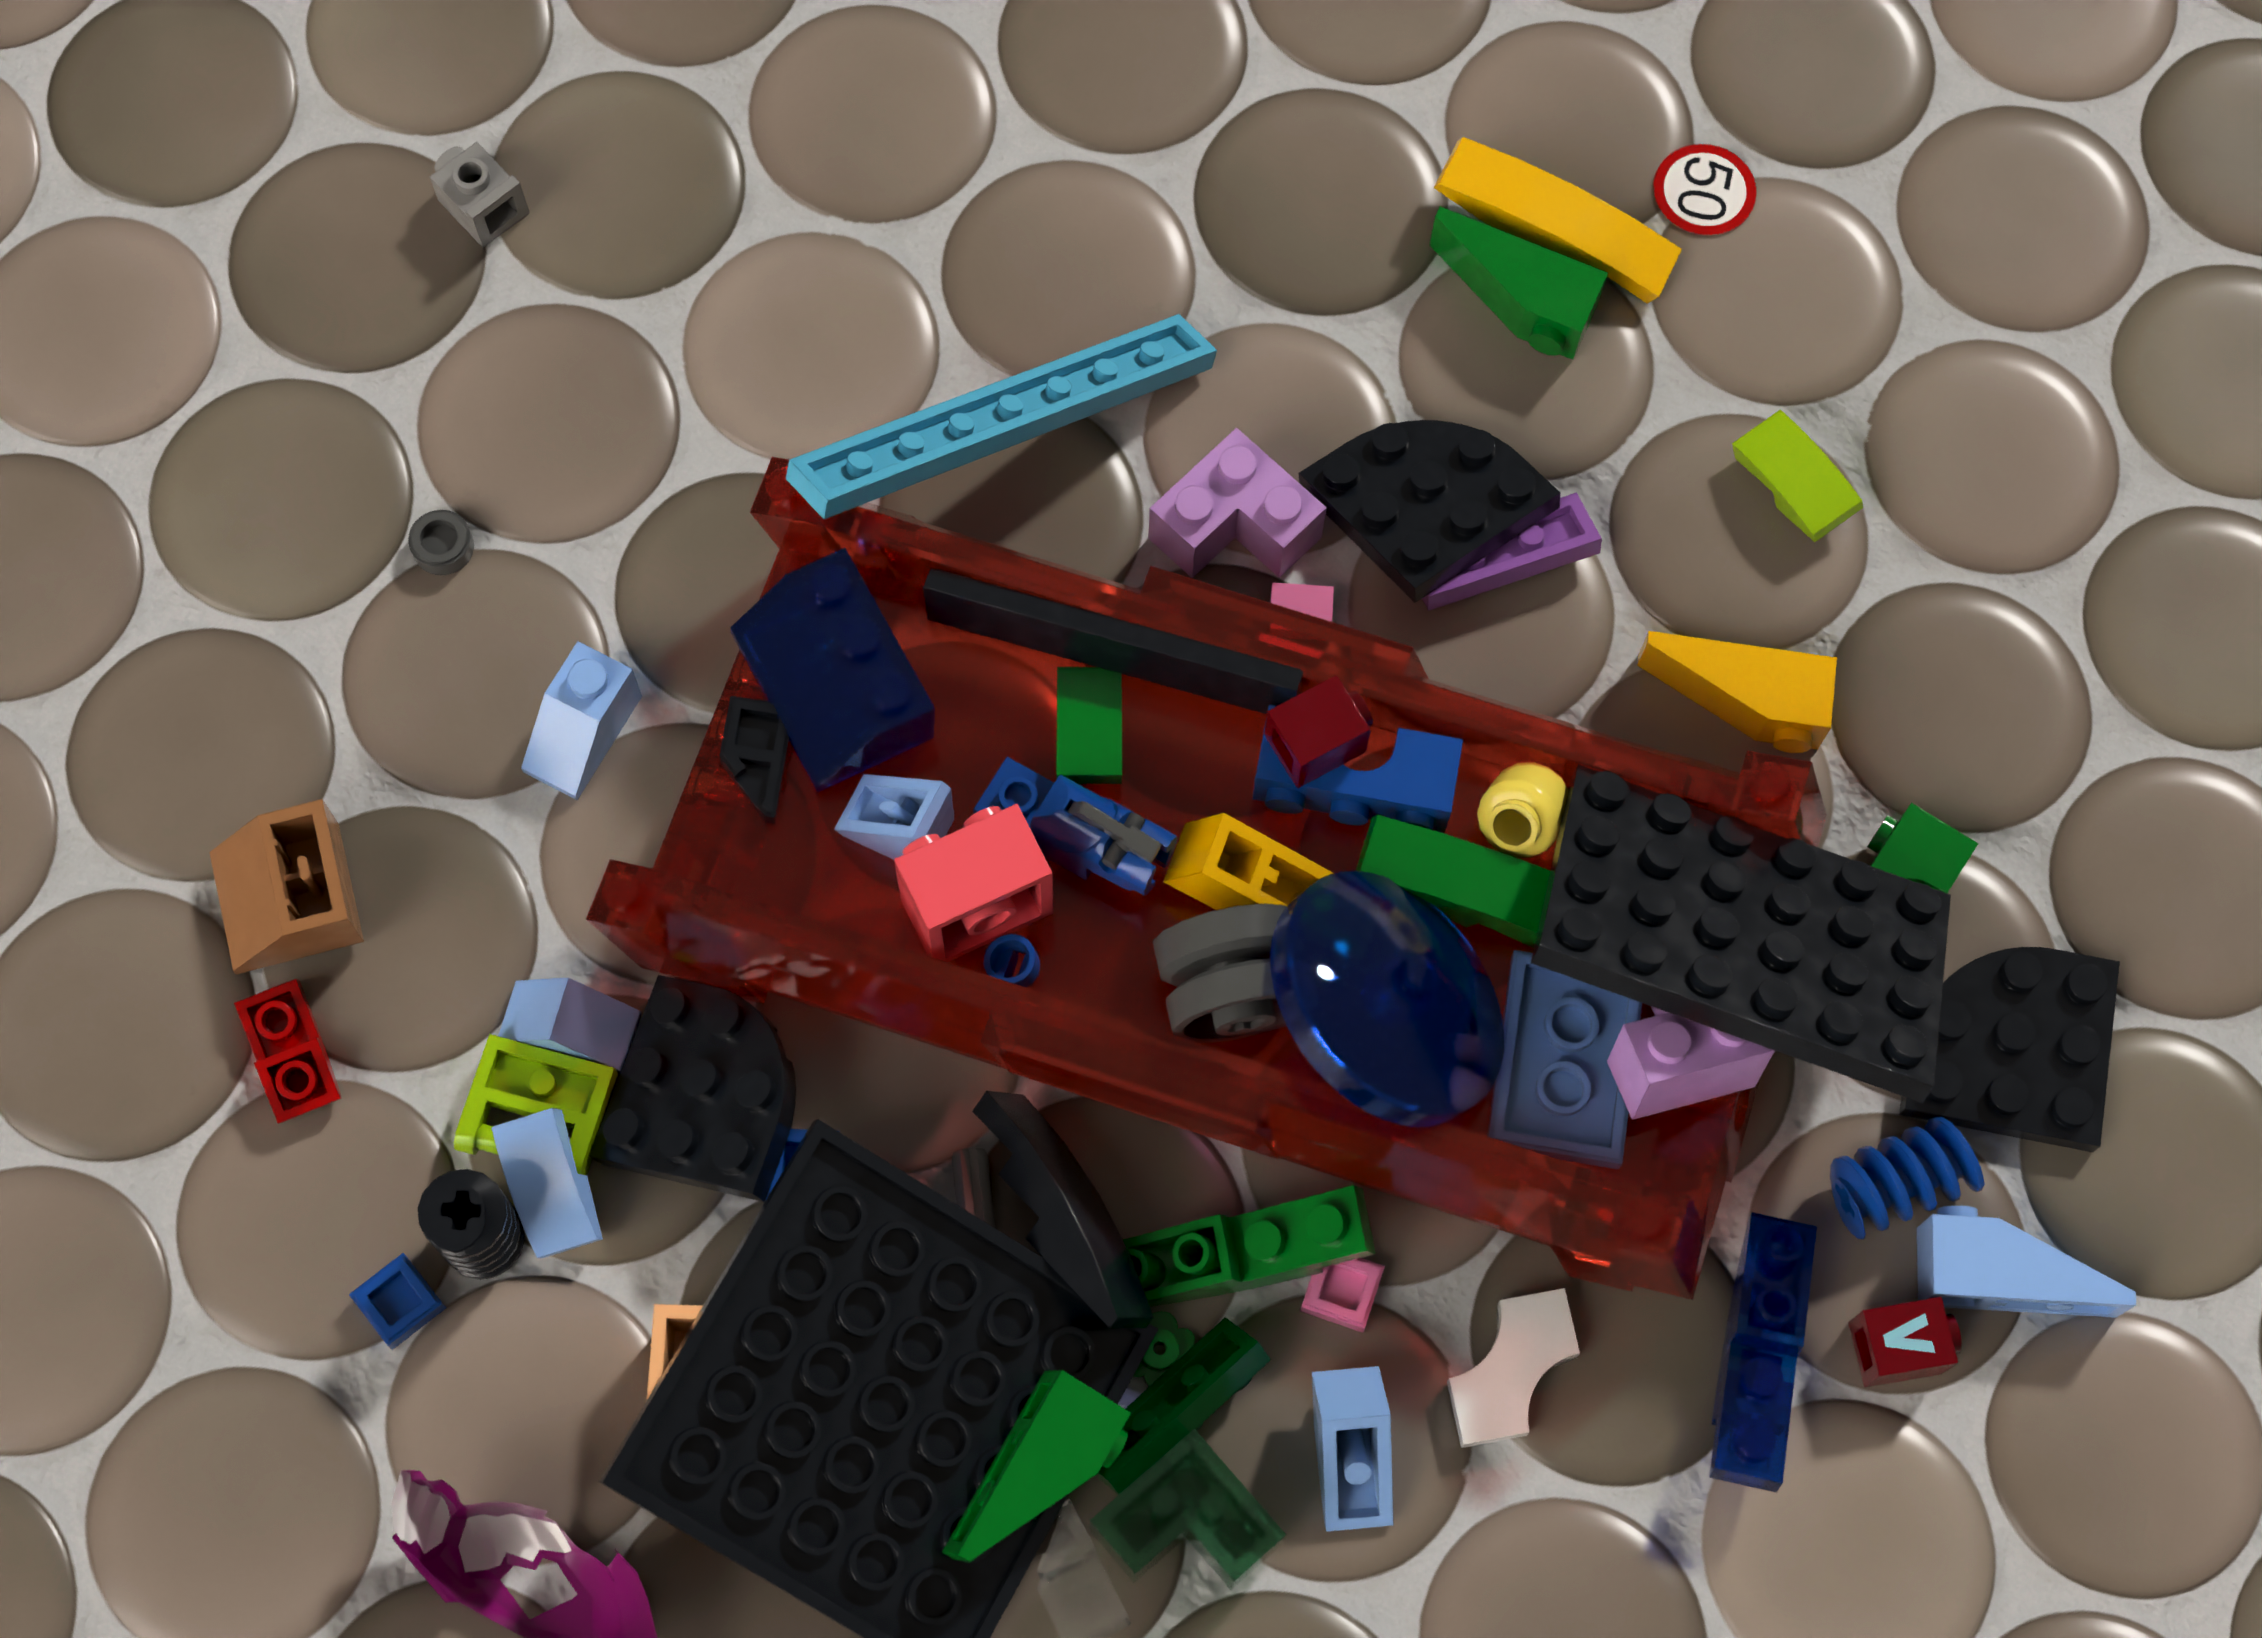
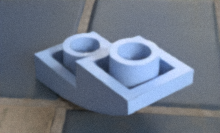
M550 1108L491 1127L512 1200L536 1257L545 1258L603 1240L588 1176L577 1173L563 1111Z

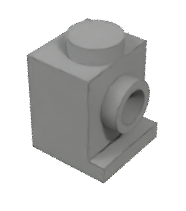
M475 142L465 151L459 146L452 147L438 158L434 168L435 173L430 176L437 199L482 248L529 214L520 182L513 175L509 176L478 142Z

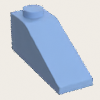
M1959 1205L1940 1207L1937 1209V1214H1932L1917 1227L1918 1300L1942 1297L1944 1308L2114 1318L2136 1306L2135 1291L2000 1218L1978 1217V1209L1974 1207Z

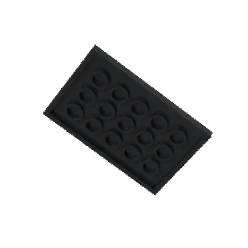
M1578 762L1568 786L1567 800L1559 828L1531 963L1923 1103L1934 1087L1951 895L1925 884L1916 883L1874 868L1864 862L1849 859L1807 844L1802 840L1754 825L1738 817L1726 815L1684 800L1679 796L1631 781L1615 773L1603 771Z

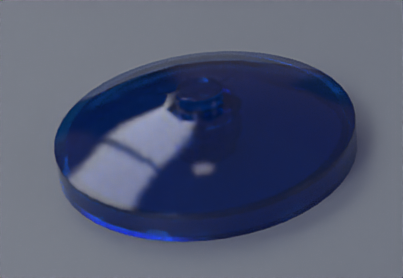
M1345 871L1323 877L1305 889L1287 905L1278 919L1271 942L1270 964L1273 988L1282 1016L1292 1037L1311 1065L1336 1091L1356 1106L1376 1117L1410 1127L1437 1126L1449 1122L1476 1105L1487 1095L1499 1075L1504 1054V1027L1500 1005L1492 982L1480 958L1461 931L1443 912L1428 901L1397 886L1387 877L1360 871Z

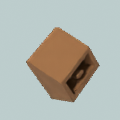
M323 799L257 815L209 852L232 968L236 975L364 942L340 827Z

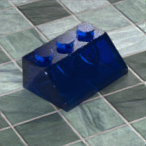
M846 548L786 574L730 627L731 634L766 699L771 704H774L778 712L777 718L779 720L780 716L787 730L789 741L817 792L934 738L935 707Z

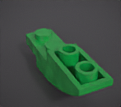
M1355 1185L1233 1217L1218 1214L1123 1239L1131 1255L1150 1307L1214 1297L1323 1273L1322 1267L1376 1254L1363 1188Z

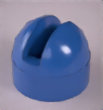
M1007 934L998 937L988 946L984 955V968L990 979L999 988L1010 992H1021L1031 987L1039 977L1040 958L1028 939L1017 934ZM1018 953L1025 954L1018 975L1013 977L1018 961Z

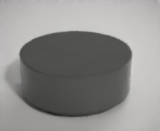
M434 510L428 512L415 521L409 532L408 543L416 563L428 573L434 575L455 573L461 570L473 555L474 539L466 521L452 511Z

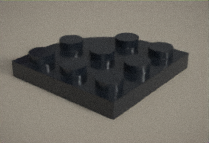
M1415 420L1382 424L1351 439L1299 472V483L1327 507L1326 515L1414 603L1560 508L1561 492L1512 447L1492 436L1487 431L1454 422Z
M2018 947L1989 953L1958 969L1943 983L1934 1087L1923 1103L1901 1096L1899 1115L1923 1120L1943 1117L1954 1126L2082 1151L2094 1152L2101 1145L2120 961L2051 948Z
M658 975L589 1156L602 1165L765 1202L788 1140L796 1106L793 1062L786 1057L782 1042L776 1033L778 1032L777 1028L757 1008L726 989Z

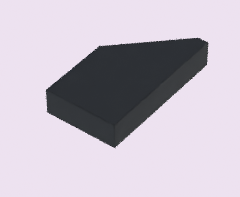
M730 696L719 755L720 764L764 822L776 825L795 718V705Z

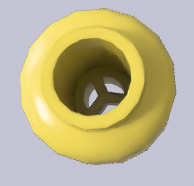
M1519 762L1505 768L1481 797L1477 811L1479 829L1487 842L1499 852L1516 858H1532L1547 851L1558 838L1568 795V787L1563 778L1550 767L1536 762Z

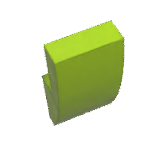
M1781 409L1732 443L1735 459L1773 492L1776 508L1814 542L1864 508L1862 499L1839 469L1816 443Z

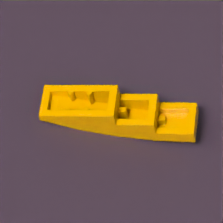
M1465 137L1457 141L1434 186V189L1491 227L1608 272V278L1647 304L1660 296L1682 251L1680 247L1635 218L1576 185L1521 159Z

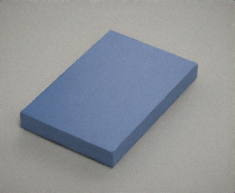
M1514 950L1511 956L1485 1147L1619 1169L1623 1162L1629 1112L1607 1060L1623 1024L1640 1020L1642 1003L1531 963L1533 953Z

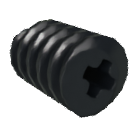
M469 1169L449 1171L434 1179L422 1193L417 1208L419 1226L426 1239L430 1241L451 1267L463 1276L478 1280L497 1277L510 1269L521 1255L525 1233L517 1210L497 1183L484 1173Z

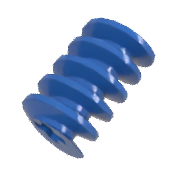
M1935 1117L1928 1120L1924 1130L1920 1127L1905 1129L1901 1135V1140L1895 1136L1883 1138L1878 1144L1877 1149L1872 1146L1859 1148L1854 1154V1160L1848 1156H1840L1835 1158L1830 1165V1183L1836 1208L1845 1226L1857 1239H1865L1866 1233L1863 1218L1868 1217L1879 1231H1884L1889 1228L1887 1208L1892 1207L1902 1221H1909L1913 1218L1911 1198L1915 1197L1925 1211L1930 1212L1937 1207L1934 1189L1938 1187L1949 1201L1954 1202L1959 1200L1961 1196L1958 1179L1962 1178L1966 1185L1974 1192L1981 1191L1985 1185L1980 1164L1963 1134L1943 1117Z

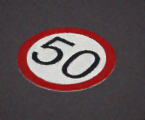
M1710 144L1688 145L1672 152L1658 167L1653 184L1655 200L1663 215L1675 226L1698 235L1723 234L1740 226L1751 214L1757 195L1754 177L1744 161L1731 151Z

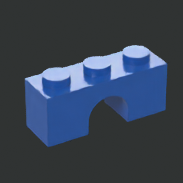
M1269 705V706H1268V710H1270V709H1272V708H1274V707H1276V706ZM1398 728L1392 756L1381 767L1370 771H1357L1341 765L1297 789L1263 733L1252 800L1264 801L1266 807L1280 813L1297 814L1301 813L1303 809L1329 813L1331 819L1347 825H1364L1368 823V820L1371 821L1373 816L1381 815L1445 834L1452 812L1463 739Z

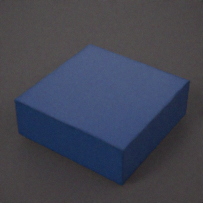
M404 1253L349 1294L391 1350L446 1309V1306Z

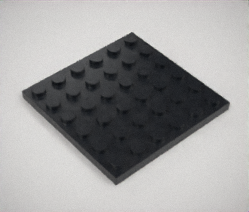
M817 1119L812 1122L600 1478L599 1483L861 1638H990L1069 1494L970 1562L952 1559L942 1553L943 1549L1044 1371L1063 1370L1118 1404L1159 1329L1151 1324L1147 1328H1109L1044 1258Z

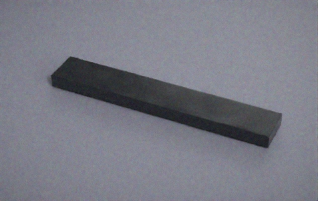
M936 568L935 570L930 569L923 586L927 620L1109 671L1119 672L1123 675L1267 714L1269 705L1278 706L1302 693L1304 671L1298 668Z

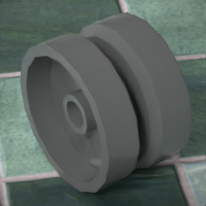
M1264 903L1234 906L1207 912L1169 927L1153 940L1161 981L1177 987L1165 998L1172 1034L1175 1039L1191 1043H1211L1250 1037L1287 1026L1304 1018L1316 1008V996L1309 968L1292 961L1303 951V941L1296 911L1285 905Z

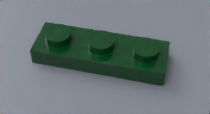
M1226 1317L1222 1319L1125 1408L1131 1412L1123 1427V1430L1128 1433L1127 1441L1115 1462L1108 1468L1102 1466L1096 1476L1121 1498L1135 1485L1144 1481L1166 1456L1186 1438L1194 1435L1201 1428L1205 1420L1232 1395L1245 1388L1253 1376L1271 1360L1260 1343Z

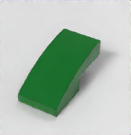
M1057 667L1056 780L1061 774L1077 784H1122V673L1098 667Z

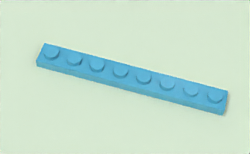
M1180 314L789 459L786 480L823 519H826L1212 369L1217 349Z

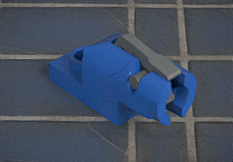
M1009 757L1005 758L973 809V814L991 806H999L1003 810L1018 803L1046 859L1084 880H1087L1091 872H1094L1121 888L1129 891L1135 890L1144 896L1155 886V880L1152 878L1155 874L1156 866L1151 863L1154 862L1166 868L1177 844V835L1148 819H1144L1117 802L1103 798L1061 774L1054 783Z

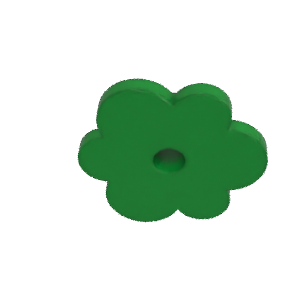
M1166 1311L1152 1313L1154 1319L1150 1324L1159 1330L1133 1376L1136 1378L1144 1377L1148 1386L1152 1385L1188 1352L1195 1343L1194 1334L1187 1328L1178 1329L1177 1320L1171 1313ZM1156 1345H1162L1166 1351L1164 1354L1158 1355L1153 1351V1348Z

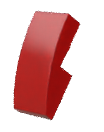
M295 978L234 1003L256 1058L254 1065L278 1124L342 1099L324 1043L299 979Z

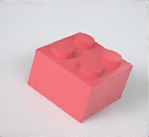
M1018 803L1003 810L999 806L982 809L971 815L964 822V828L942 838L938 834L920 837L903 849L902 856L894 859L902 904L934 968L989 944L998 937L1013 933L1054 914L1053 873Z

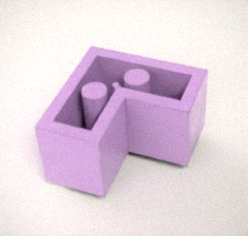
M1236 427L1150 507L1148 539L1191 578L1201 571L1234 539L1239 541L1280 578L1322 538L1327 507Z
M1651 1006L1654 1017L1623 1024L1607 1063L1631 1119L1634 1120L1753 1088L1758 1083L1775 1050Z

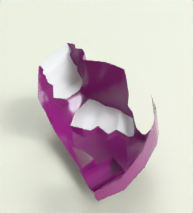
M416 1470L400 1472L391 1502L392 1539L445 1602H460L523 1638H657L649 1599L636 1570L616 1549V1556L610 1565L606 1567L597 1558L579 1549L555 1521L545 1517L544 1515L548 1512L547 1510L510 1502H485L463 1505L457 1491L444 1480L428 1481L421 1471ZM545 1558L558 1564L577 1595L530 1619L501 1579L513 1566L536 1570L541 1560Z

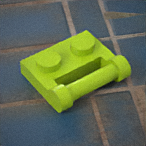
M489 1034L456 1129L454 1150L476 1155L479 1150L498 1155L491 1128L493 1126L487 1125V1118L491 1107L523 1116L556 1108L563 1111L566 1127L573 1129L570 1144L577 1173L587 1175L592 1161L589 1154L604 1118L618 1073L614 1067Z

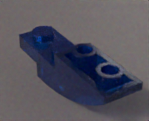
M1751 1212L1748 1218L1733 1288L1711 1424L1716 1427L1709 1478L1775 1493L1783 1484L1797 1357L1804 1347L1817 1226Z

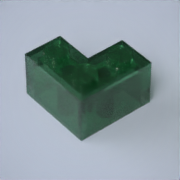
M1195 1429L1090 1520L1089 1530L1134 1583L1186 1538L1230 1590L1277 1550L1286 1537L1284 1531Z

